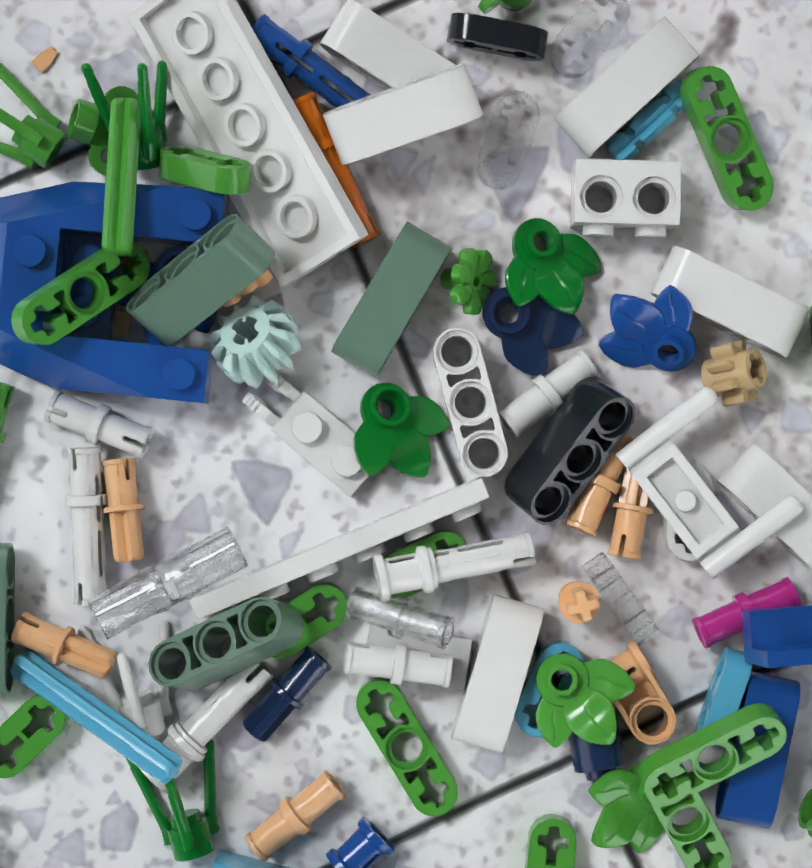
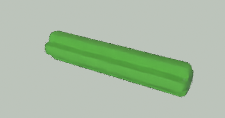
M114 98L110 105L101 246L105 253L113 255L130 254L133 250L140 138L139 102L133 98Z

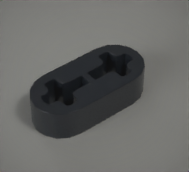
M458 12L451 14L446 41L452 45L470 50L528 61H541L544 59L548 32L536 26Z

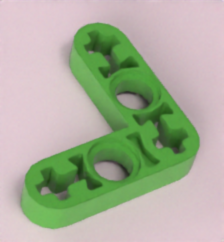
M765 703L748 705L650 754L639 766L638 777L643 791L686 868H730L732 862L731 851L700 791L774 755L783 747L787 737L786 728L772 706ZM763 724L766 733L757 737L753 729ZM734 736H737L742 745L737 749L731 740ZM720 745L725 748L724 755L714 763L704 764L698 761L699 755L707 747ZM686 760L689 761L693 770L687 773L682 764ZM667 773L671 780L668 783L662 784L657 777L660 774ZM685 808L698 810L697 817L691 823L686 825L672 823L673 817L678 811ZM702 838L709 851L713 854L705 859L699 854L694 843Z

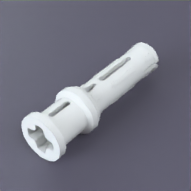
M529 532L432 551L431 547L419 546L416 547L415 553L385 559L381 554L372 556L375 580L381 602L390 601L393 594L423 589L425 593H430L439 587V583L516 567L533 566L536 563L534 546Z
M261 662L231 675L184 724L181 722L172 723L167 728L168 736L162 744L179 755L183 762L174 780L193 761L201 762L206 757L207 748L205 745L269 680L271 681L274 678V675L265 666L251 681L247 680V677ZM139 768L156 787L168 794L165 784L160 783Z

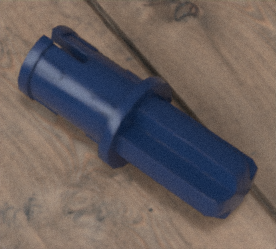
M307 646L304 649L305 651L279 680L272 679L270 691L244 719V728L255 739L262 742L267 741L295 708L300 710L303 708L302 700L326 672L332 669L331 665L311 647Z

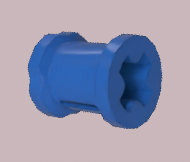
M363 816L358 821L359 828L338 850L331 848L326 853V856L335 868H371L384 854L390 856L395 847L370 820Z

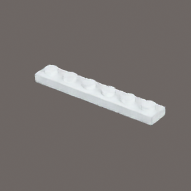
M475 478L196 595L189 602L196 619L199 620L208 615L211 618L240 605L239 602L256 595L275 599L290 592L287 584L289 581L307 575L309 582L312 583L338 572L339 570L335 562L354 554L358 563L368 560L373 555L382 554L387 551L383 542L402 534L406 543L435 531L432 524L433 521L451 514L454 522L473 516L483 511L480 501L490 498L482 478Z

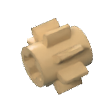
M745 340L711 347L712 358L705 360L701 368L703 386L712 388L716 392L717 397L722 396L724 407L757 400L756 388L763 387L767 380L766 363L761 353L756 349L746 350Z

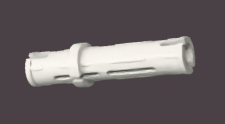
M101 447L67 449L70 471V495H66L65 500L66 506L71 508L72 552L75 582L74 605L90 606L108 603L103 505H107V494L103 493Z

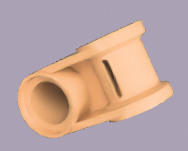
M632 640L626 644L627 650L609 661L614 662L627 671L636 689L628 696L611 702L613 707H616L629 730L639 741L657 745L665 742L673 735L676 728V715L658 685V679L637 644ZM657 705L662 708L664 713L661 726L651 732L639 729L637 725L639 711L645 706Z

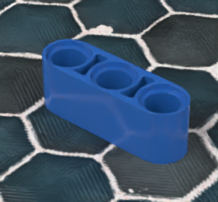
M751 671L738 710L754 703H765L772 706L785 725L787 732L786 742L774 755L719 782L715 804L716 818L770 829L772 826L799 707L801 691L799 681ZM763 724L753 729L757 737L766 733ZM737 736L731 738L736 749L742 746Z

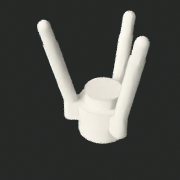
M166 621L161 622L159 625L158 644L169 638L170 625ZM81 626L78 629L80 637L94 642L88 628ZM125 653L118 654L117 661L126 695L120 698L110 674L105 678H99L112 709L152 737L164 733L166 727L163 717L172 714L169 687L157 683V698L155 699L152 690L137 692L128 657Z

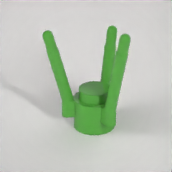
M0 63V79L37 117V119H34L27 115L20 121L0 108V122L15 131L12 142L18 145L17 148L0 142V154L16 159L30 169L34 167L35 163L43 168H47L57 156L67 138V134L59 129L62 121L49 113Z

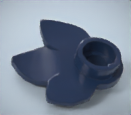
M504 287L491 293L483 306L482 317L484 324L493 335L501 338L505 359L513 367L532 376H538L539 374L544 376L548 367L547 349L566 346L584 335V329L575 314L568 316L559 312L539 295L529 303L517 307L512 301L507 288ZM512 304L516 307L518 317L515 322L504 323L501 321L498 311L502 305Z

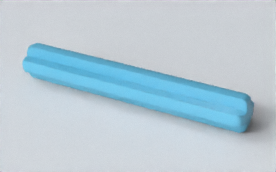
M25 651L14 659L10 672L15 679L157 781L167 784L178 775L183 763L179 755L34 652Z

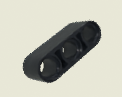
M587 377L579 381L510 470L504 486L506 495L537 523L546 525L560 520L630 430L636 414L634 404L626 396L597 377Z

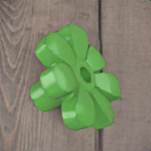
M462 249L459 252V264H454L452 269H444L441 274L440 281L444 289H451V302L462 305L464 314L478 315L486 299L491 294L487 287H493L497 284L495 270L489 269L492 266L493 258L487 250Z

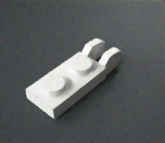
M278 373L277 383L269 381L264 377L270 387L278 393H283L294 402L287 412L280 418L269 408V405L257 395H252L250 392L243 398L242 402L272 426L271 431L351 497L368 477L356 459L353 445L355 433L307 392H299Z

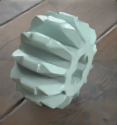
M253 295L246 307L240 303L234 304V312L229 317L217 315L222 328L209 334L212 340L211 343L215 346L211 354L214 362L221 369H224V374L231 381L238 384L245 381L249 386L257 389L264 377L269 381L277 383V371L282 367L293 369L292 360L289 355L302 350L299 345L300 341L296 337L299 332L298 325L291 315L286 314L287 312L278 302L271 299L265 303L262 299Z

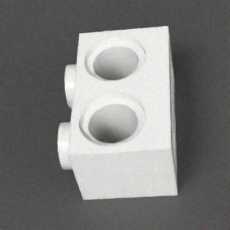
M575 159L571 170L570 227L582 228V236L613 237L615 228L635 229V238H666V230H674L680 225L682 161ZM594 186L607 189L612 196L611 209L603 213L591 210L585 200L586 190ZM654 188L662 194L664 207L661 213L649 214L640 207L638 194L641 189Z

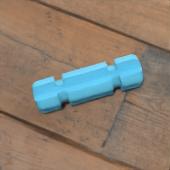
M673 80L660 92L661 98L651 100L625 125V132L620 133L618 131L606 143L605 148L614 160H632L640 153L638 149L640 146L646 147L676 119V112L682 113L685 110L680 98L682 80Z

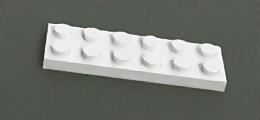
M147 0L127 15L155 66L157 67L159 61L167 63V87L202 149L240 158L251 163L249 192L229 196L241 218L274 249L275 256L269 267L281 288L296 282L369 235L236 0Z

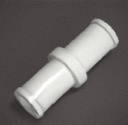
M579 349L575 352V355L547 376L543 377L539 374L531 380L533 386L503 410L500 409L498 411L499 418L517 439L521 436V433L551 411L555 412L579 381L587 377H598L599 372L589 357Z
M59 390L53 393L47 406L53 407L52 411L45 410L44 421L55 423L85 435L86 442L94 445L103 442L131 453L140 459L144 457L150 446V443L146 440L147 438L152 439L154 428L112 413L113 410L110 406L101 403L96 407L65 395Z
M348 640L344 674L353 673L390 678V684L401 685L402 680L441 685L448 688L452 673L453 654L445 655L408 650L407 645L402 643H395L393 648Z

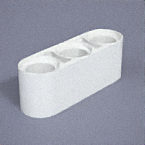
M354 0L346 1L319 43L333 57L384 90L455 65ZM470 76L471 82H472V84H473L475 81H474V79Z
M664 16L579 93L554 120L590 158L651 100L656 98L665 87L679 77L700 54Z
M461 63L339 106L324 113L323 117L341 165H346L466 124L481 117L483 112L466 65Z
M673 246L651 291V295L657 298L660 292L668 285L674 286L689 300L693 309V317L783 359H787L809 314V310L799 303L678 246Z
M450 328L442 332L436 339L433 348V360L459 458L464 468L471 474L479 477H490L499 473L505 466L508 451L483 354L476 336L469 330ZM460 338L469 344L471 357L466 365L453 367L444 361L441 348L447 340ZM464 388L477 389L484 398L483 411L474 418L462 416L455 407L456 395ZM479 438L490 439L495 443L498 450L496 461L487 468L475 467L469 459L468 451L470 445Z
M752 443L716 482L755 520L787 496L797 497L802 503V512L772 536L812 573V495L768 453Z
M493 594L459 704L451 739L498 753L503 752L542 624L544 608Z

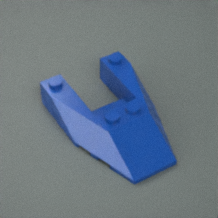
M73 181L0 197V365L51 388L209 404L213 365L212 351L113 341L111 336L115 303L53 344L32 345L21 341L14 333L11 324L12 312L15 306L22 299L102 248L105 183ZM137 184L133 241L190 246L228 216L229 197L227 194L213 193L197 188ZM118 267L109 273L100 274L106 280L111 276L118 275ZM78 278L71 286L70 296L77 307H86L92 299V287L86 279ZM58 306L50 311L33 310L36 314V319L31 323V327L33 330L45 331L43 321L54 313L63 312Z

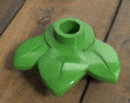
M554 654L542 662L536 675L537 688L542 696L536 711L538 730L554 748L563 744L572 732L589 743L611 745L615 741L617 731L615 710L611 702L628 696L636 689V686L625 670L607 659H595L583 663L579 658L571 654ZM557 670H566L571 674L573 681L569 689L559 690L554 686L552 678Z
M641 763L635 765L630 770L613 769L602 775L588 789L591 797L604 806L591 837V842L595 846L600 848H618L630 843L637 853H642L649 849L663 832L664 828L650 805L639 781L638 770ZM667 773L660 774L657 777L662 784L668 783L671 780Z

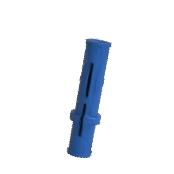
M263 14L252 27L267 56L282 67L281 73L288 79L295 76L332 106L337 108L351 101L322 80L323 77L354 100L371 95L312 51L314 47L312 43L306 39L300 42L270 20L266 14ZM279 44L314 69L313 73L280 49Z

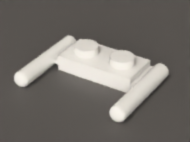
M705 386L618 451L616 455L709 576L714 579L802 512L803 507L797 497L787 496L744 530L740 529L671 440L674 435L716 404V392L712 388Z

